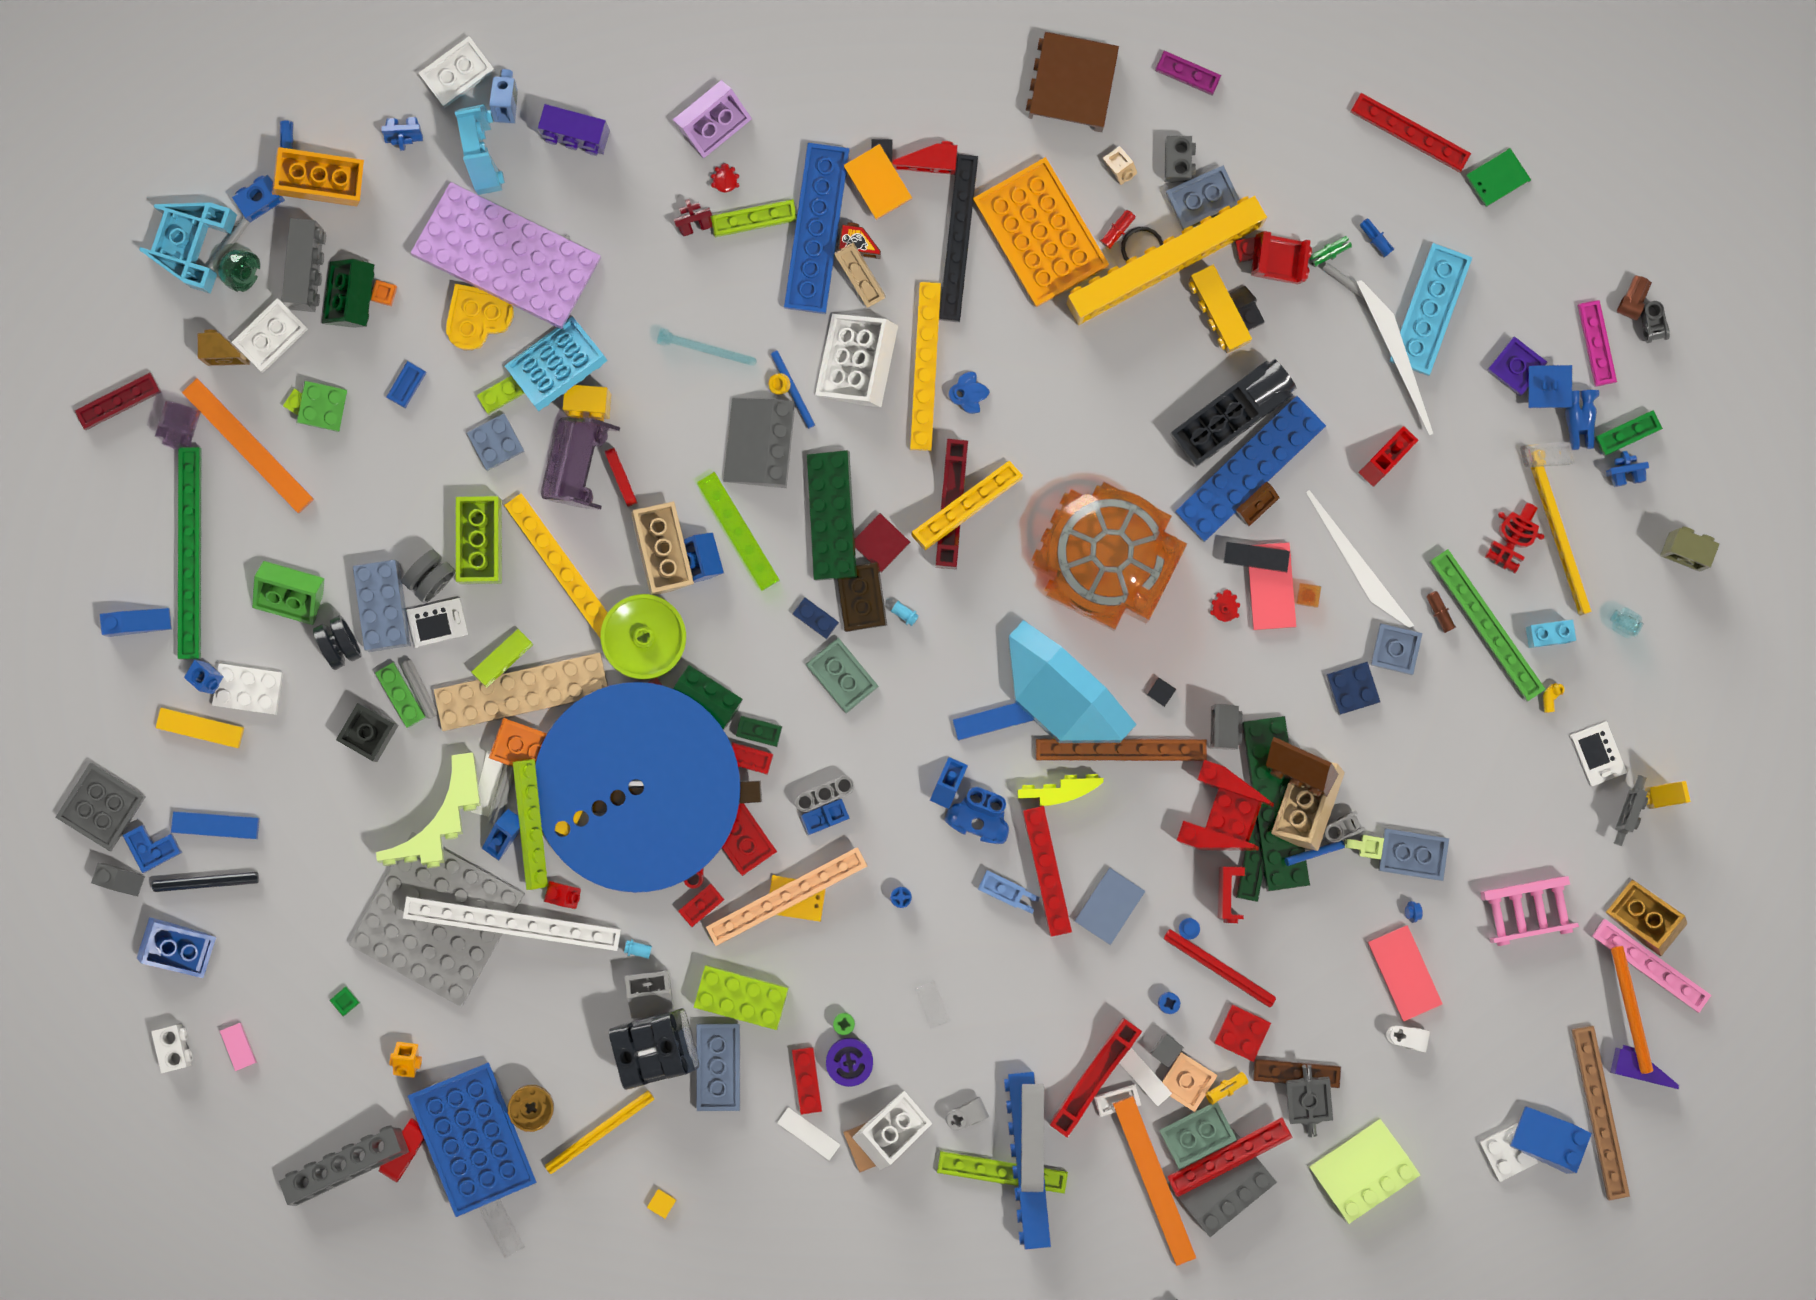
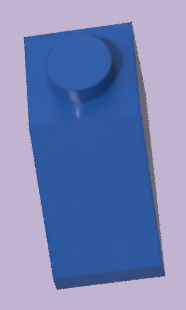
M948 757L929 801L949 809L968 765Z
M507 809L494 824L482 847L484 851L498 861L520 832L519 816Z

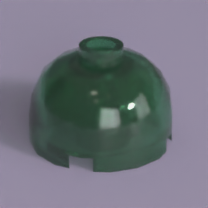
M243 249L230 250L220 260L218 268L219 278L228 288L236 292H245L253 286L258 278L255 273L257 268L260 269V260L256 254Z

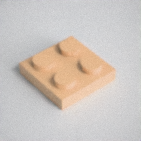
M1180 1052L1162 1080V1083L1172 1093L1170 1097L1195 1112L1205 1097V1093L1208 1092L1218 1075Z

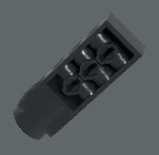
M1273 359L1271 362L1265 361L1174 429L1170 435L1194 467L1197 468L1293 396L1292 392L1297 387L1290 375L1276 359Z

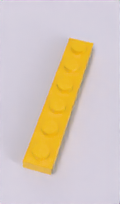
M1010 461L1006 462L912 531L911 536L924 550H927L1022 480L1023 475Z

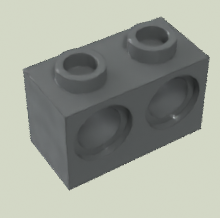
M1192 136L1166 137L1165 182H1187L1191 180L1192 176H1195L1196 164L1192 163V155L1196 154V143H1192ZM1183 145L1186 151L1179 153L1176 151L1175 146ZM1181 165L1185 168L1186 172L1179 174L1176 172L1175 167Z

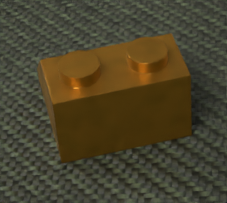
M208 329L204 330V333H197L198 359L207 366L250 365V360L222 334L217 333V330Z

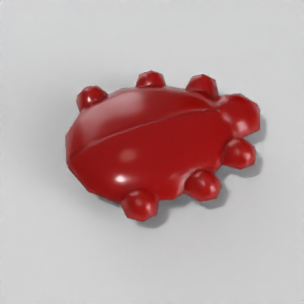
M726 163L721 164L720 168L715 167L716 174H711L713 183H711L712 188L726 193L740 186L737 183L739 174H734L735 167L729 168V164Z
M1228 589L1224 590L1223 594L1217 593L1218 599L1212 601L1214 607L1210 612L1211 615H1214L1223 622L1238 618L1240 615L1237 611L1241 604L1235 601L1237 595H1232Z

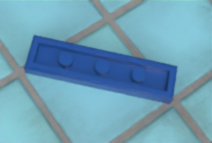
M1014 703L953 719V724L959 741L1031 722L1034 719L1019 705Z
M173 811L171 833L258 839L260 818Z

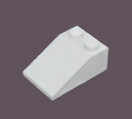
M903 1091L868 1121L852 1138L881 1170L890 1166L932 1123L908 1094Z

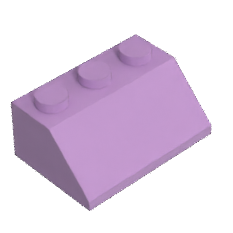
M722 80L673 119L682 134L703 158L752 120L734 91Z

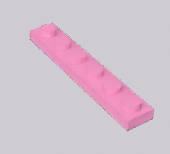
M1603 919L1591 936L1609 950L1613 947L1623 946L1627 963L1697 1013H1700L1711 997L1704 989L1606 919Z

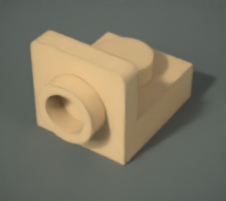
M1120 146L1103 157L1104 163L1114 173L1120 185L1130 181L1137 174L1134 162Z

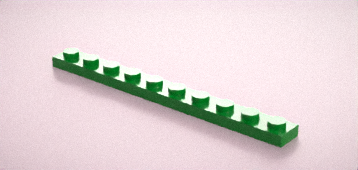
M200 447L178 448V659H201L202 448Z

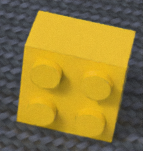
M574 385L564 394L563 411L567 416H570L571 420L582 421L583 417L591 418V421L604 422V419H610L612 394L607 387Z

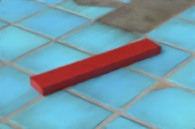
M1360 93L1350 113L1461 173L1471 155L1465 149L1363 93Z
M1281 1117L1167 1176L1176 1196L1179 1197L1293 1137L1284 1119Z

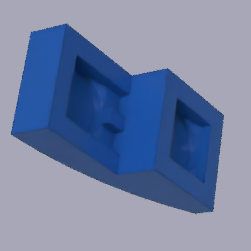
M842 799L800 816L807 835L850 819Z

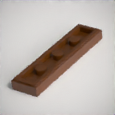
M1255 1059L1253 1081L1286 1084L1287 1080L1303 1078L1302 1066L1306 1065L1307 1068L1308 1064L1312 1066V1077H1329L1331 1088H1340L1341 1066Z

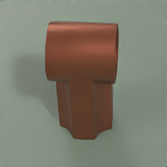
M1635 275L1626 295L1623 296L1617 308V313L1637 321L1645 305L1643 302L1652 282L1643 276Z

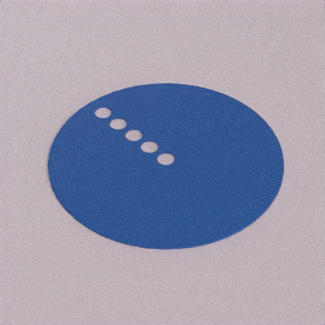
M642 682L621 683L596 690L584 696L570 706L553 724L541 745L535 768L541 824L545 838L560 859L583 878L608 889L633 893L662 890L687 880L703 869L717 855L726 842L737 816L740 801V774L733 747L726 733L716 719L701 704L689 696L666 686ZM634 779H638L644 784V790L640 795H633L629 791V783ZM615 790L623 791L626 796L625 802L620 806L614 805L610 800V795ZM597 800L604 801L607 805V811L603 816H596L592 812V805ZM577 811H584L588 814L589 821L585 826L580 827L574 823L573 817ZM560 821H565L570 825V833L565 837H560L555 832V826Z

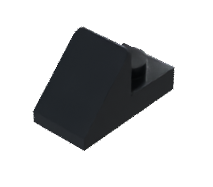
M1246 286L1229 293L1248 331L1265 323L1256 305V297Z

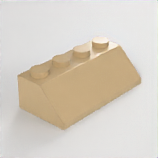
M675 502L633 510L631 517L650 595L668 593L693 585L694 582Z
M1331 762L1339 775L1327 797L1323 795L1317 797L1308 792L1309 789L1304 786L1298 788L1288 783L1271 832L1272 835L1299 847L1315 851L1319 850L1345 774L1339 764Z

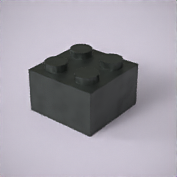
M357 703L336 741L371 761L378 762L399 725L368 707Z

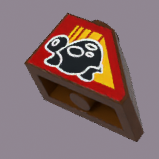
M848 222L847 225L842 224L839 250L854 243L862 257L881 259V250L863 227H859V224Z

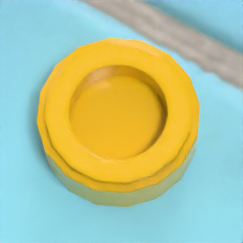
M782 373L772 375L768 383L771 392L777 395L788 392L791 384L788 376Z

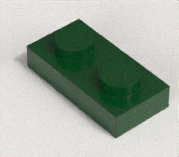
M741 716L736 737L777 747L782 726Z

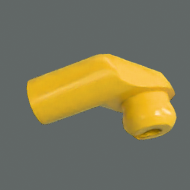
M1551 684L1543 692L1544 713L1555 712L1554 700L1565 691L1562 684Z

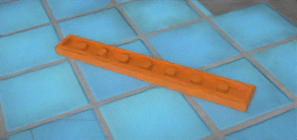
M198 378L182 392L297 513H300L314 500Z
M1130 1096L1113 1103L1176 1266L1196 1259L1134 1097Z

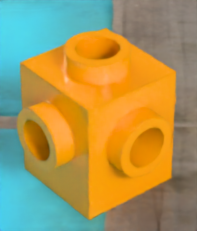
M397 1042L394 1053H391L389 1065L393 1066V1075L415 1078L416 1070L420 1069L422 1064V1056H419L418 1044Z

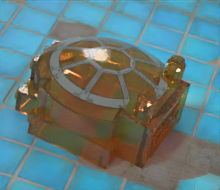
M1105 482L1101 486L1097 485L1092 495H1082L1072 489L1069 494L1064 493L1059 503L1063 506L1061 510L1056 508L1050 521L1053 526L1051 529L1046 528L1041 538L1043 546L1041 550L1036 549L1031 559L1034 562L1033 568L1055 578L1054 581L1049 580L1044 590L1048 592L1046 598L1112 631H1115L1123 613L1147 623L1187 546V543L1165 532L1172 515L1156 508L1139 495L1119 490Z

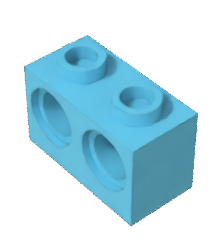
M1573 620L1526 627L1529 648L1576 641Z

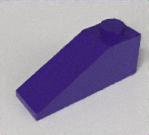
M1623 1045L1622 1049L1615 1048L1610 1073L1679 1089V1085L1653 1063V1072L1642 1074L1634 1047Z

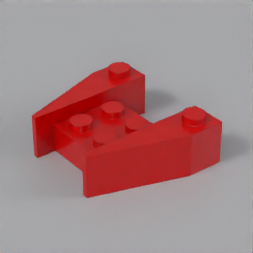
M1204 760L1197 780L1203 784L1218 788L1206 827L1183 821L1176 841L1198 850H1259V847L1249 843L1262 803L1272 807L1274 803L1225 766Z

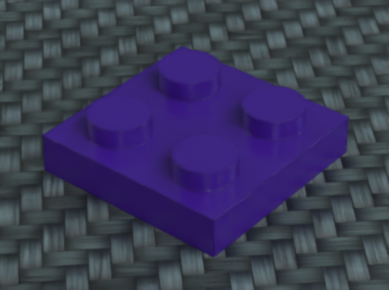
M1514 336L1487 371L1521 396L1529 387V366H1545L1548 362Z

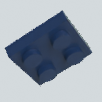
M1368 662L1326 674L1339 715L1381 702Z

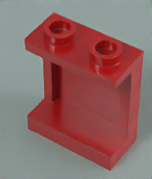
M1267 231L1256 234L1251 276L1297 285L1306 281L1310 272L1308 260L1312 254L1311 240L1298 241L1272 236V232Z
M1219 867L1218 918L1223 919V923L1238 924V919H1244V915L1231 914L1232 876H1245V867Z

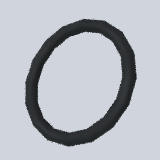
M1149 227L1131 229L1121 242V253L1124 260L1127 261L1129 259L1125 246L1128 238L1133 233L1147 231L1158 239L1160 246L1163 245L1162 237Z

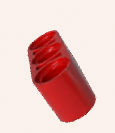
M413 1118L409 1120L402 1131L409 1153L381 1165L378 1170L396 1183L400 1180L424 1142L418 1122Z

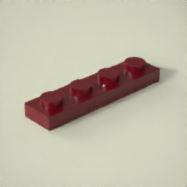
M150 372L75 410V413L83 429L88 430L161 393V390L153 374Z

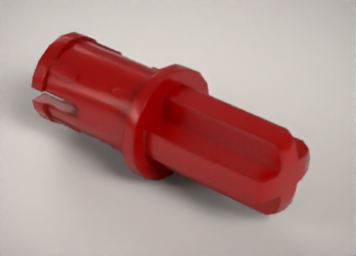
M1126 210L1115 224H1111V229L1100 242L1111 249L1120 236L1125 235L1124 231L1134 221L1136 216L1131 211Z

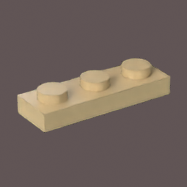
M854 243L835 252L837 260L867 308L885 299V293Z

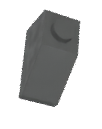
M98 863L91 883L138 897L145 876L107 863Z

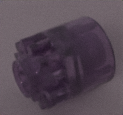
M165 401L155 437L163 439L162 445L180 450L181 445L190 447L201 411L179 403Z

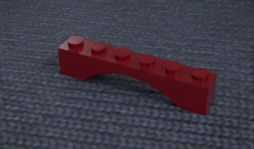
M947 439L941 510L964 493L968 440ZM961 525L938 541L935 568L957 569Z

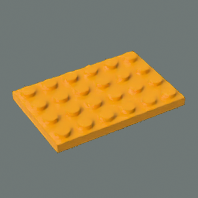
M1046 157L973 198L979 212L1036 308L1109 267L1108 261Z

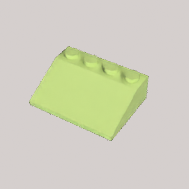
M1381 1119L1309 1166L1348 1224L1420 1176V1173Z

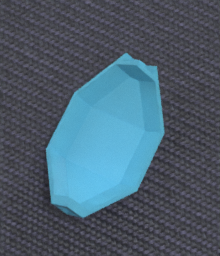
M1024 620L1009 635L1008 641L1015 703L1058 743H1121L1137 725L1109 690L1062 646Z

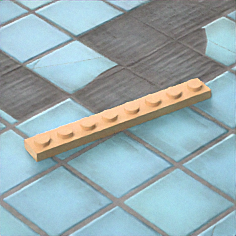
M857 847L710 924L706 928L715 946H718L868 867Z

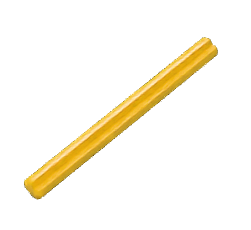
M646 1091L545 1164L546 1170L553 1174L654 1100L652 1093Z

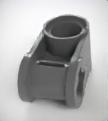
M1651 301L1645 304L1641 313L1646 343H1651L1652 340L1657 339L1668 340L1670 338V331L1663 304L1659 301ZM1649 307H1654V308H1655V310H1656V316H1655V317H1654V316H1651V315L1649 314V312H1648V308H1649Z

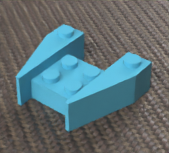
M485 104L457 110L455 116L458 121L462 142L463 160L476 193L481 195L502 191V184L505 183L503 171H499L489 154L488 148L485 146V142H483V139H486L485 131L491 130L490 123H493L491 110H487Z
M213 203L155 204L154 208L161 212L163 216L151 250L142 247L139 250L189 287L211 294L217 273L210 268L197 265L196 263L208 228L231 234L237 214L230 208Z

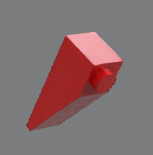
M942 141L941 144L936 143L894 159L892 165L895 170L955 175L958 145H953L954 143L950 141Z
M1403 426L1358 473L1374 487L1419 440Z

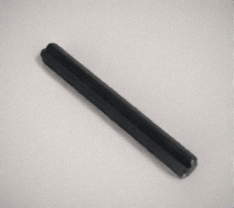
M258 872L155 880L152 881L153 892L255 884L259 883Z

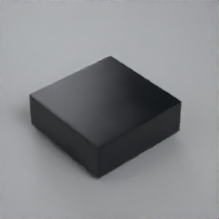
M1158 678L1147 696L1165 707L1176 691V688Z

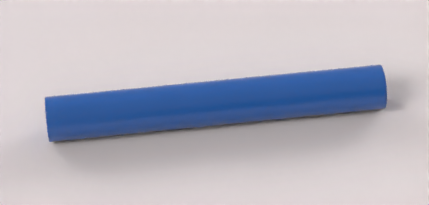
M1341 840L1321 846L1318 851L1308 850L1285 858V863L1287 866L1309 860L1343 849L1345 844Z

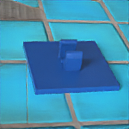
M1572 365L1529 366V408H1572Z

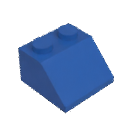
M713 532L693 535L684 539L694 583L708 580L724 573Z

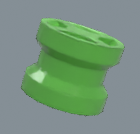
M848 1013L837 1015L833 1022L835 1031L841 1035L851 1033L855 1026L854 1018Z

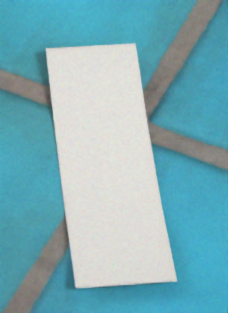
M487 750L478 785L481 806H477L476 810L471 812L489 817L504 763L488 758L491 751Z
M1130 1048L1119 1063L1152 1101L1159 1106L1172 1093L1138 1054Z
M789 1107L777 1122V1124L829 1161L840 1146L839 1143Z

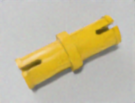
M1240 1072L1229 1080L1221 1081L1219 1086L1206 1092L1205 1095L1209 1103L1213 1105L1226 1096H1232L1234 1091L1247 1085L1249 1082L1246 1075Z

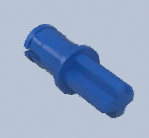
M1367 218L1360 223L1362 230L1371 239L1370 244L1373 243L1383 257H1386L1394 250V247L1384 237V232L1380 233L1370 219Z

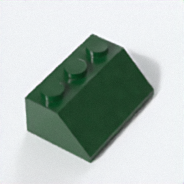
M357 259L330 261L322 324L353 328L367 327L375 264Z
M690 665L673 688L701 704L716 719L723 730H725L737 713L743 700Z

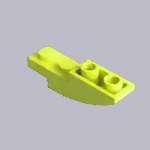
M1086 774V779H1077V775H1064V779L1060 780V788H1056V784H1045L1043 789H1035V785H1022V789L1017 790L1018 799L1039 798V807L1061 804L1079 798L1094 790L1104 782V778H1099L1098 774Z

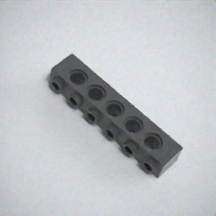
M392 1125L383 1127L379 1130L380 1133L374 1136L373 1134L364 1136L360 1139L361 1142L342 1147L341 1152L336 1154L335 1152L323 1156V1160L320 1162H310L304 1165V1169L299 1172L295 1170L285 1175L286 1178L279 1181L287 1205L297 1206L409 1153L401 1128L392 1127ZM380 1142H383L384 1148L380 1152L378 1147ZM362 1151H364L365 1157H364V1159L361 1161V1160H360V1153H361ZM343 1160H345L346 1166H345V1168L342 1170V1169H341V1162H342ZM324 1169H326L327 1175L323 1179L322 1172ZM305 1178L308 1179V1184L306 1187L303 1186V1181Z

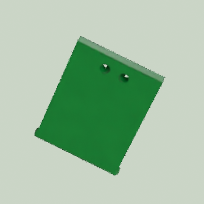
M1508 148L1505 152L1466 175V178L1485 207L1531 181V178L1511 148Z

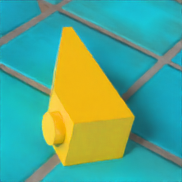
M1686 781L1645 788V791L1648 792L1646 797H1648L1647 805L1649 809L1691 802Z

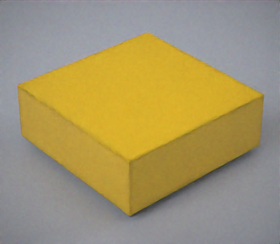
M658 1188L647 1208L665 1219L677 1199Z

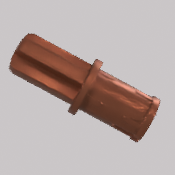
M1438 591L1428 594L1426 598L1435 613L1433 616L1437 617L1443 632L1446 633L1456 628L1448 612L1449 608H1446Z

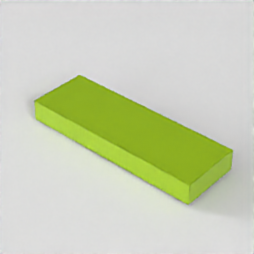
M517 629L471 671L472 675L486 688L489 687L533 646V643Z

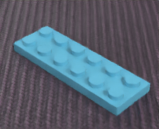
M1432 243L1400 330L1412 370L1427 376L1431 374L1473 258ZM1391 355L1389 362L1395 364Z

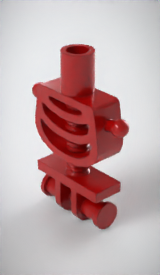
M1526 503L1520 515L1511 512L1506 516L1504 512H1499L1498 517L1504 520L1499 526V533L1508 543L1504 546L1495 540L1492 541L1490 546L1499 550V553L1489 548L1485 558L1493 560L1495 565L1499 562L1502 563L1503 569L1507 568L1515 574L1520 564L1512 562L1511 559L1514 558L1522 562L1525 558L1513 551L1515 546L1526 548L1532 545L1536 538L1543 540L1545 537L1544 534L1538 533L1539 526L1531 522L1538 508L1531 503ZM1505 528L1512 534L1511 537L1507 535ZM1523 531L1531 532V535L1524 534ZM1520 538L1529 539L1527 543L1518 542ZM1504 553L1508 555L1506 560L1501 558Z

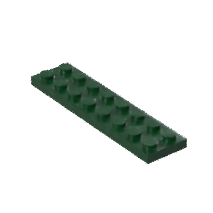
M1285 716L1242 722L1251 787L1274 803L1273 807L1262 803L1256 820L1266 890L1275 891L1310 886L1307 860L1287 866L1285 863L1286 857L1305 852V848L1296 846L1271 833L1290 780L1284 777L1278 779L1272 776L1266 764L1274 737L1289 743Z

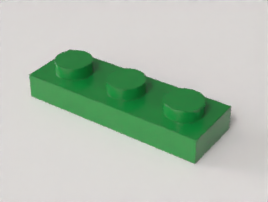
M1654 410L1596 436L1595 440L1603 456H1606L1663 428Z

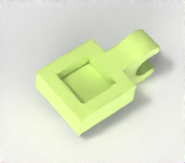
M1361 835V841L1345 839V848L1359 850L1358 856L1381 860L1384 838Z

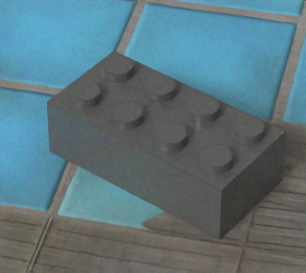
M290 218L281 300L290 310L315 312L316 306H319L320 295L317 294L318 286H321L322 274L319 272L320 265L324 263L322 244L326 243V232H324V229L316 220Z

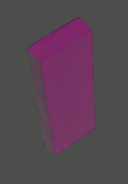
M1165 50L1155 69L1156 72L1212 96L1222 76Z

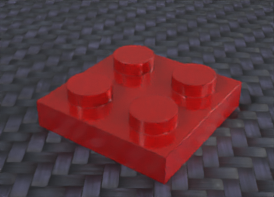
M1231 1004L1214 1044L1254 1062L1271 1022Z

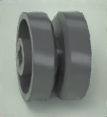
M434 549L421 556L409 568L401 581L409 590L416 589L415 596L422 603H426L434 598L449 583L456 572L448 562L441 564L442 556Z

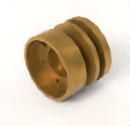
M526 1085L519 1088L512 1095L508 1103V1115L511 1122L518 1129L525 1132H535L543 1129L550 1122L554 1112V1102L550 1093L538 1085ZM536 1103L535 1108L537 1111L528 1113L526 1104Z

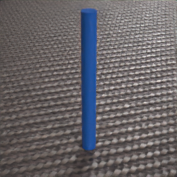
M778 350L772 352L770 355L779 373L785 374L790 379L789 392L807 428L814 427L815 423Z

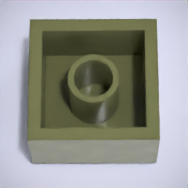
M1683 526L1669 532L1660 556L1700 572L1712 566L1720 543L1715 542V538L1709 535H1697L1693 529Z

